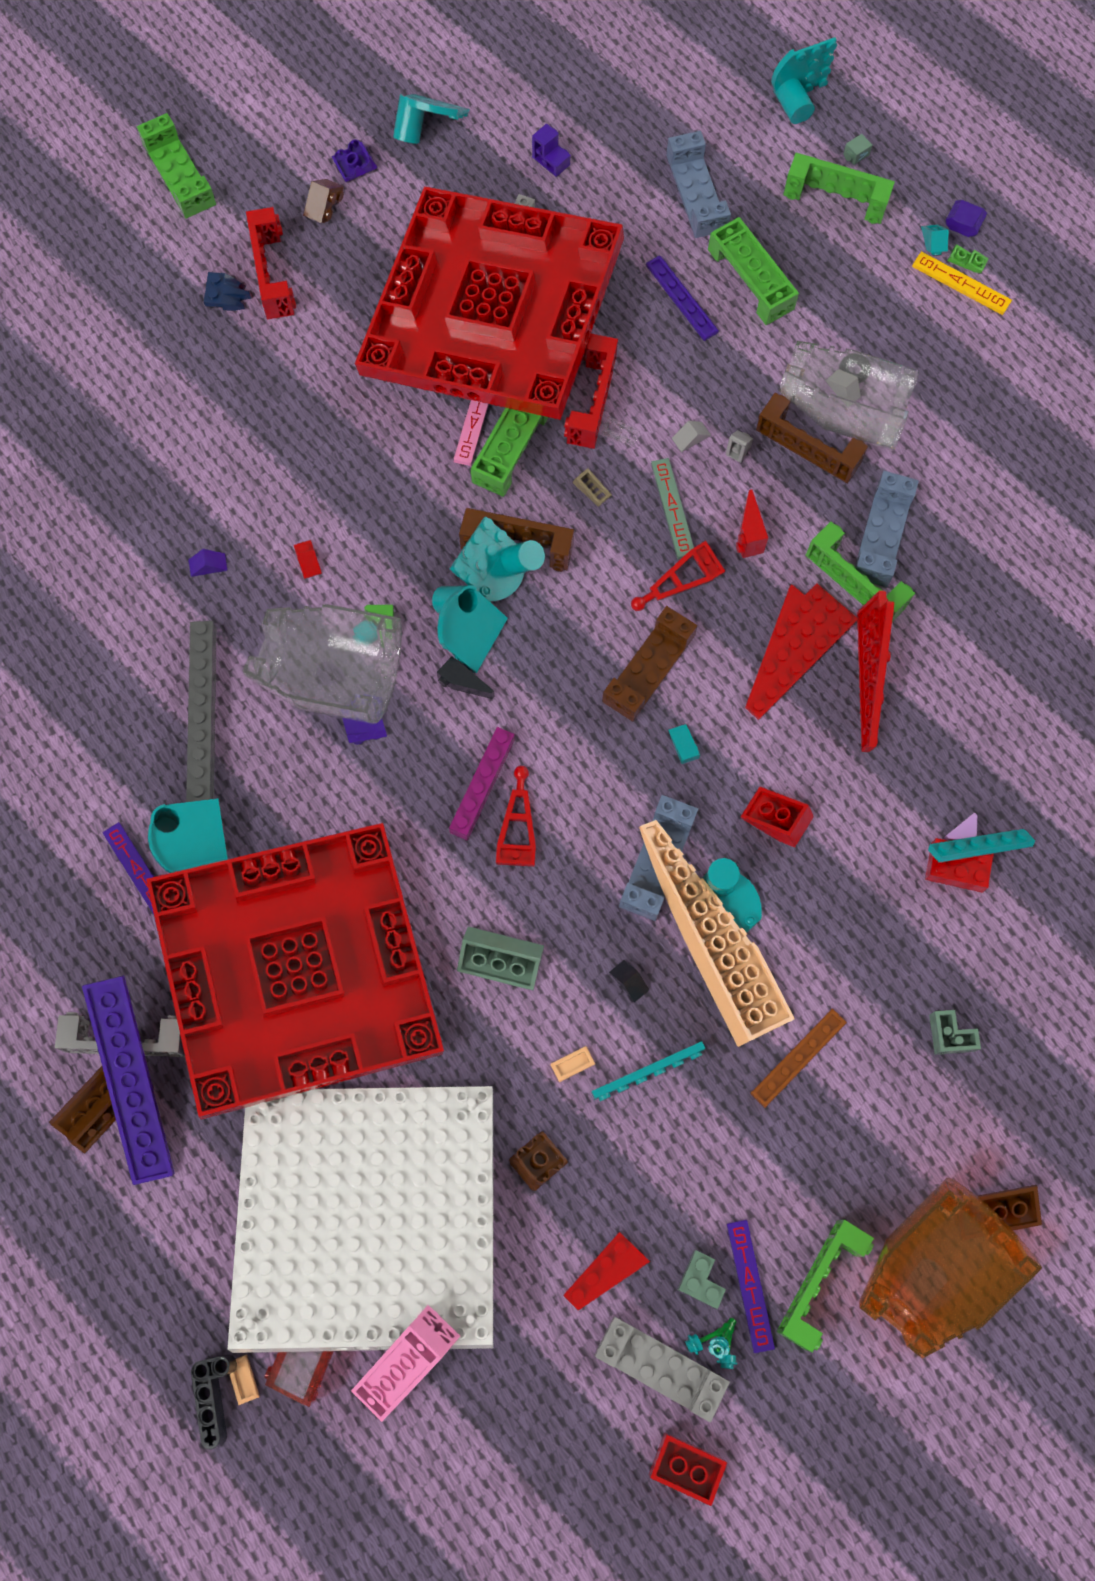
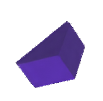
M202 549L189 559L191 577L228 571L225 553Z

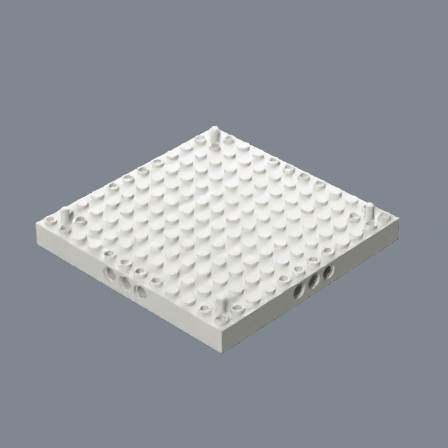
M492 1086L313 1089L245 1108L228 1337L229 1351L232 1353L388 1350L427 1305L436 1311L460 1335L450 1349L493 1348Z

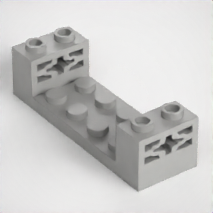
M66 1012V1015H59L55 1041L56 1049L65 1053L99 1054L95 1038L88 1037L90 1021L84 1019V1016L76 1012ZM168 1016L167 1019H161L159 1042L157 1040L145 1039L144 1043H142L145 1056L185 1057L176 1016Z
M613 1316L594 1354L601 1361L616 1367L710 1423L730 1383L725 1378Z

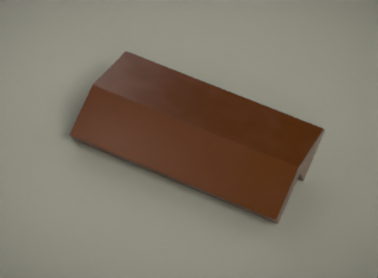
M102 1066L49 1121L51 1126L65 1135L69 1142L84 1154L116 1121Z

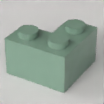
M955 1010L935 1011L929 1015L935 1055L975 1052L981 1049L978 1029L958 1030Z
M694 1250L677 1290L718 1309L726 1289L707 1280L715 1259Z

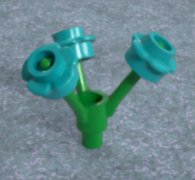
M729 1318L727 1323H724L721 1328L700 1339L697 1334L688 1335V1340L685 1343L689 1352H695L696 1355H699L698 1352L703 1350L701 1343L713 1338L708 1347L709 1352L716 1358H719L717 1363L721 1364V1368L733 1369V1366L738 1364L736 1356L730 1355L732 1334L735 1331L736 1320Z

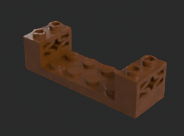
M774 393L759 415L756 431L848 484L863 462L868 446L862 440L852 438L842 454L839 453L834 447L825 445L820 439L813 438L803 429H798L785 420L790 401L784 395Z
M471 508L465 509L459 532L461 549L464 548L482 519L487 517L492 519L499 529L504 530L513 541L525 542L532 540L538 542L543 548L548 549L551 547L550 567L558 572L568 571L574 545V529Z
M666 605L656 619L654 630L618 679L613 678L604 690L602 702L633 722L693 640L698 625Z

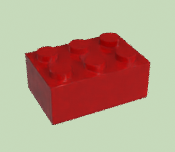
M936 838L931 844L945 842L947 840ZM929 852L925 880L983 893L989 886L994 853L938 862Z
M664 1432L648 1475L655 1481L712 1506L727 1462L721 1457Z

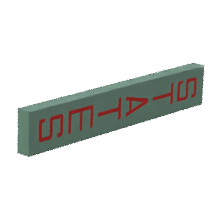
M669 458L651 461L677 560H679L693 549L694 546Z

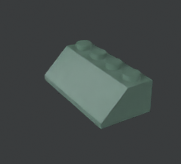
M468 926L462 940L457 971L534 990L544 945Z

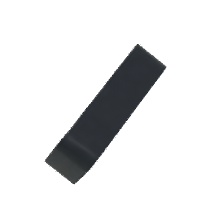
M230 1354L198 1361L191 1368L200 1439L203 1447L206 1449L219 1447L227 1439L219 1377L229 1375L236 1370V1358ZM223 1360L227 1363L226 1371L221 1367ZM202 1365H205L207 1369L206 1375H203L201 1372ZM206 1387L210 1390L209 1398L204 1393ZM209 1410L214 1414L213 1420H210L208 1417ZM211 1435L216 1436V1440H212Z

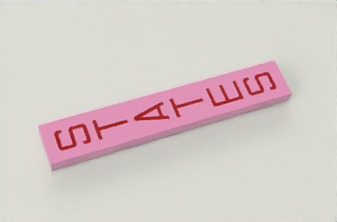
M471 400L454 456L455 463L472 465L489 404Z

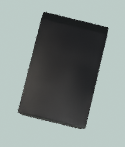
M625 960L609 972L634 1003L649 991L640 973Z

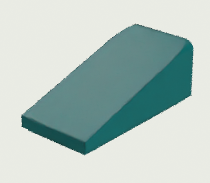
M686 724L668 730L681 764L699 759L700 753Z

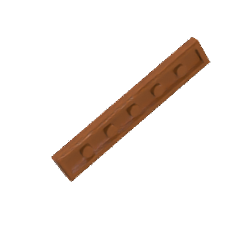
M832 1008L750 1094L765 1108L847 1022Z

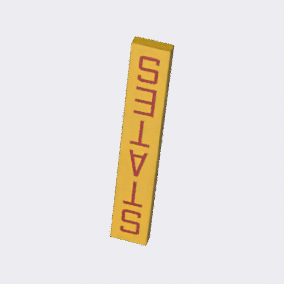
M922 251L912 265L913 268L1001 315L1005 313L1012 299Z

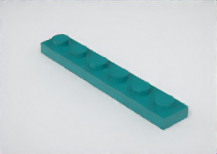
M1025 829L933 843L930 844L928 851L938 862H945L1033 847L1035 840Z
M701 1041L597 1088L591 1094L594 1100L604 1101L610 1098V1093L616 1090L618 1093L628 1090L629 1084L636 1082L639 1085L647 1081V1076L654 1074L656 1077L665 1073V1068L671 1065L674 1069L683 1065V1060L689 1057L691 1060L701 1057V1052L705 1050V1046Z

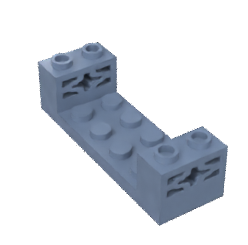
M701 131L668 138L666 153L695 238L710 235L714 230L729 223L731 217L726 200L721 202L718 200L704 161L706 144Z
M883 471L880 477L855 564L856 570L860 574L867 576L872 584L887 588L893 578L897 564V551L909 507L915 497L919 480Z
M664 795L661 796L656 808L653 821L657 820L672 839L671 843L675 848L680 849L681 852L698 808ZM644 843L622 895L619 907L656 921L665 895Z

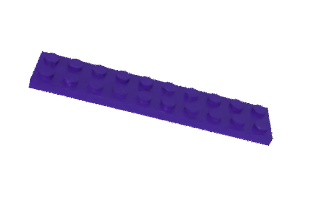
M122 975L85 984L82 986L132 1184L137 1185L173 1176L175 1172L125 976Z

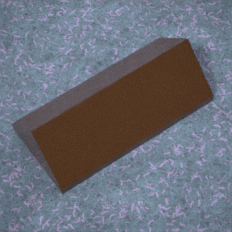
M1037 1185L957 1199L951 1209L961 1240L1042 1225Z

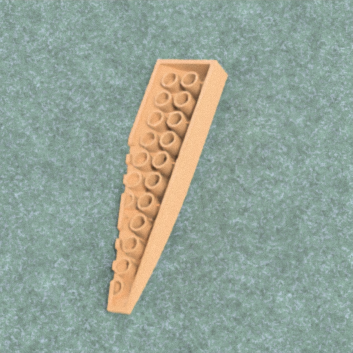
M657 820L640 826L639 829L671 912L737 1046L739 1047L794 1020L795 1018L757 945L754 942L751 943L746 936L745 930L739 928L733 920V915L723 908L721 900L705 880L699 878L695 873L696 869L683 858L682 855L684 854L681 850L675 848L671 843L672 839Z

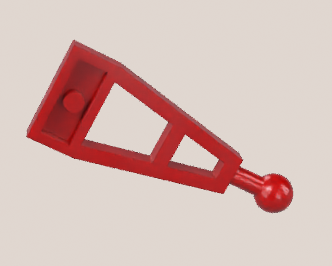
M704 541L691 549L650 587V593L643 597L633 598L631 607L635 611H642L646 603L654 598L659 601L706 584L725 573V570L708 543ZM693 556L705 577L683 585L675 572ZM670 577L676 588L660 594L657 588Z
M522 765L517 766L514 770L517 787L516 790L512 789L497 842L496 865L535 867L536 844L528 790H524V782L529 775V771ZM516 797L523 798L525 814L512 813ZM510 821L527 822L530 846L504 844Z

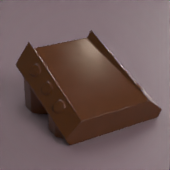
M543 1131L534 1136L509 1158L510 1165L533 1191L540 1188L568 1163L567 1159Z

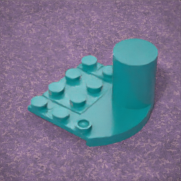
M836 37L798 51L790 50L775 68L771 81L773 92L792 124L806 121L814 113L815 106L807 92L812 91L814 86L821 88L828 84L827 77L831 72L830 65L834 60V50L837 48Z
M400 94L393 137L408 143H420L425 111L448 115L449 118L458 120L463 118V116L467 117L470 109L416 94L406 96Z
M484 517L450 567V570L468 586L476 587L477 591L487 600L493 602L502 600L515 592L521 584L525 572L539 569L543 565L545 553L543 547L536 541L529 540L518 544L507 536L504 530L499 529L493 523L492 519Z
M441 586L435 590L432 597L433 607L439 613V643L444 649L452 653L455 659L460 660L466 665L470 671L477 673L508 618L477 591V588L474 586Z
M218 798L169 805L163 804L154 809L151 814L148 830V844L152 856L165 871L173 873L228 860Z
M727 858L717 859L712 862L708 872L702 878L721 900L723 908L733 915V920L739 928H743L747 933L761 920L762 909L759 895L753 884L740 874L735 862Z

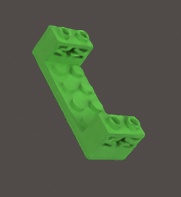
M168 113L136 126L143 146L185 219L215 206L216 202L209 183L204 176H200L178 138L175 125Z
M796 152L787 176L783 195L791 200H799L805 184L811 188L824 189L828 193L834 192L844 198L851 197L861 203H869L864 220H868L871 224H881L895 181Z
M740 217L710 233L708 251L717 262L727 258L759 300L756 313L765 325L772 323L795 309L799 295L798 291Z
M505 408L471 467L472 483L504 497L512 484V471L537 426L539 424L545 425L549 417Z
M830 522L811 540L805 556L864 606L879 590H883L874 586L867 576L860 574L853 564L846 562L841 554L836 551L845 533L840 526ZM902 581L886 596L888 601L894 602L892 622L908 607L915 594L912 588Z
M837 1220L776 1332L806 1351L812 1353L814 1349L817 1351L823 1341L821 1338L823 1333L800 1318L802 1316L805 1317L811 1307L809 1302L812 1297L815 1298L821 1289L819 1284L822 1278L826 1279L831 1271L829 1265L833 1259L836 1260L842 1250L841 1248L856 1257H864L865 1254L869 1255L874 1246L872 1241L874 1238L846 1220Z

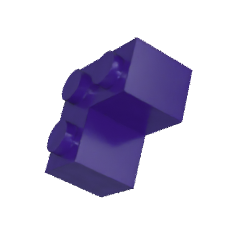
M546 123L532 135V158L557 177L570 166L571 155L566 149L558 145L559 133L557 130Z

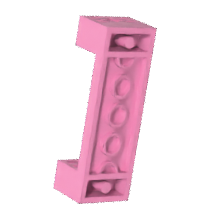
M427 1305L351 1392L382 1422L443 1358L460 1335L436 1311Z

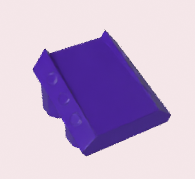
M357 139L349 142L348 149H339L335 155L331 156L345 182L378 168L364 142H359Z
M956 200L945 223L950 230L967 237H973L978 234L987 212L983 208L964 200Z
M378 702L340 708L349 743L358 745L362 744L365 740L387 737Z

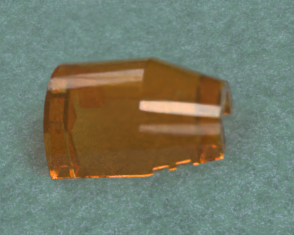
M945 1178L886 1238L859 1300V1307L875 1321L882 1316L901 1332L906 1346L923 1359L946 1347V1342L956 1337L958 1339L963 1338V1334L973 1328H976V1330L982 1328L1043 1267L1020 1237L986 1203L959 1182L951 1178Z

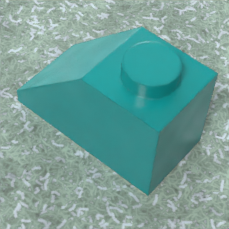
M938 224L921 226L926 250L931 255H941L942 252L948 251L949 229Z

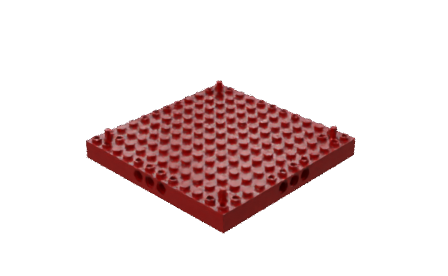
M424 186L354 363L359 375L561 420L624 241L623 225Z
M383 823L146 879L200 1120L443 1055L444 1049Z

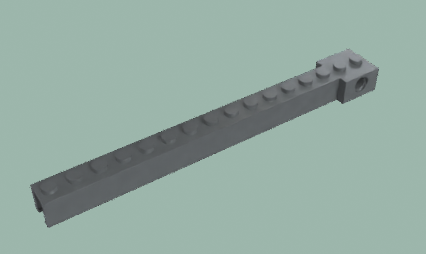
M213 621L190 622L186 802L214 799L217 628Z

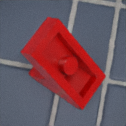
M311 540L293 545L304 579L322 574Z

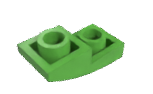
M956 244L947 261L975 273H982L989 258L976 250L970 253Z

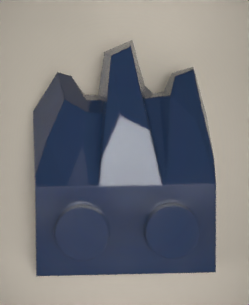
M208 272L204 296L205 306L222 307L223 310L227 311L242 310L245 307L241 301L252 298L250 292L244 290L246 285L229 274Z

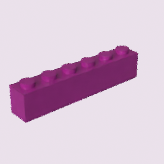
M499 727L496 728L449 827L450 834L468 841L515 741L514 733Z

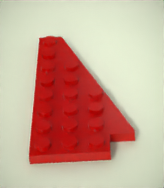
M816 583L805 595L794 585L791 584L745 706V709L758 720L858 621L855 615L819 584Z
M880 590L857 612L862 752L872 751L878 743L877 736L881 705L884 702L883 690L886 666L891 658L889 643L894 602L888 601L886 591Z

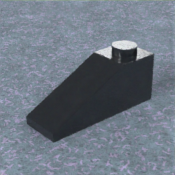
M453 656L437 671L438 682L445 688L448 686L453 690L490 699L495 697L492 688Z

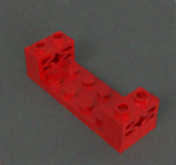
M273 207L246 211L261 301L266 318L268 320L294 315L293 309L297 308L292 287H288L287 281L270 283L267 269L268 264L265 257L264 245L281 242L280 236H283L279 214H275Z
M592 333L589 337L583 360L586 361V367L602 371L601 375L598 376V387L594 393V404L591 406L590 414L571 410L570 417H566L564 437H567V444L595 449L617 358V338Z

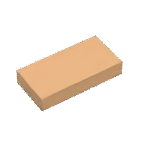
M585 1046L550 1065L560 1083L595 1065V1062Z
M248 1355L236 1359V1370L230 1374L238 1405L260 1397Z

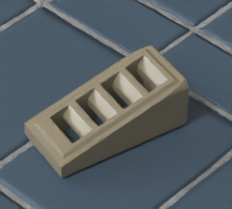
M589 468L572 482L598 507L611 496V493ZM588 478L589 480L584 484L583 480ZM593 483L594 485L589 489L587 486ZM595 488H598L599 490L595 494H593L592 491ZM603 492L606 496H602L598 500L597 496Z

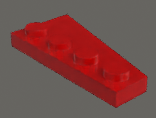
M619 1232L563 1296L579 1311L650 1261Z

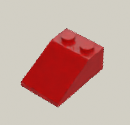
M753 489L749 490L738 534V542H736L737 552L741 553L742 558L763 554L768 541V535Z
M763 787L758 788L741 815V819L777 841L792 847H796L814 818L808 804Z

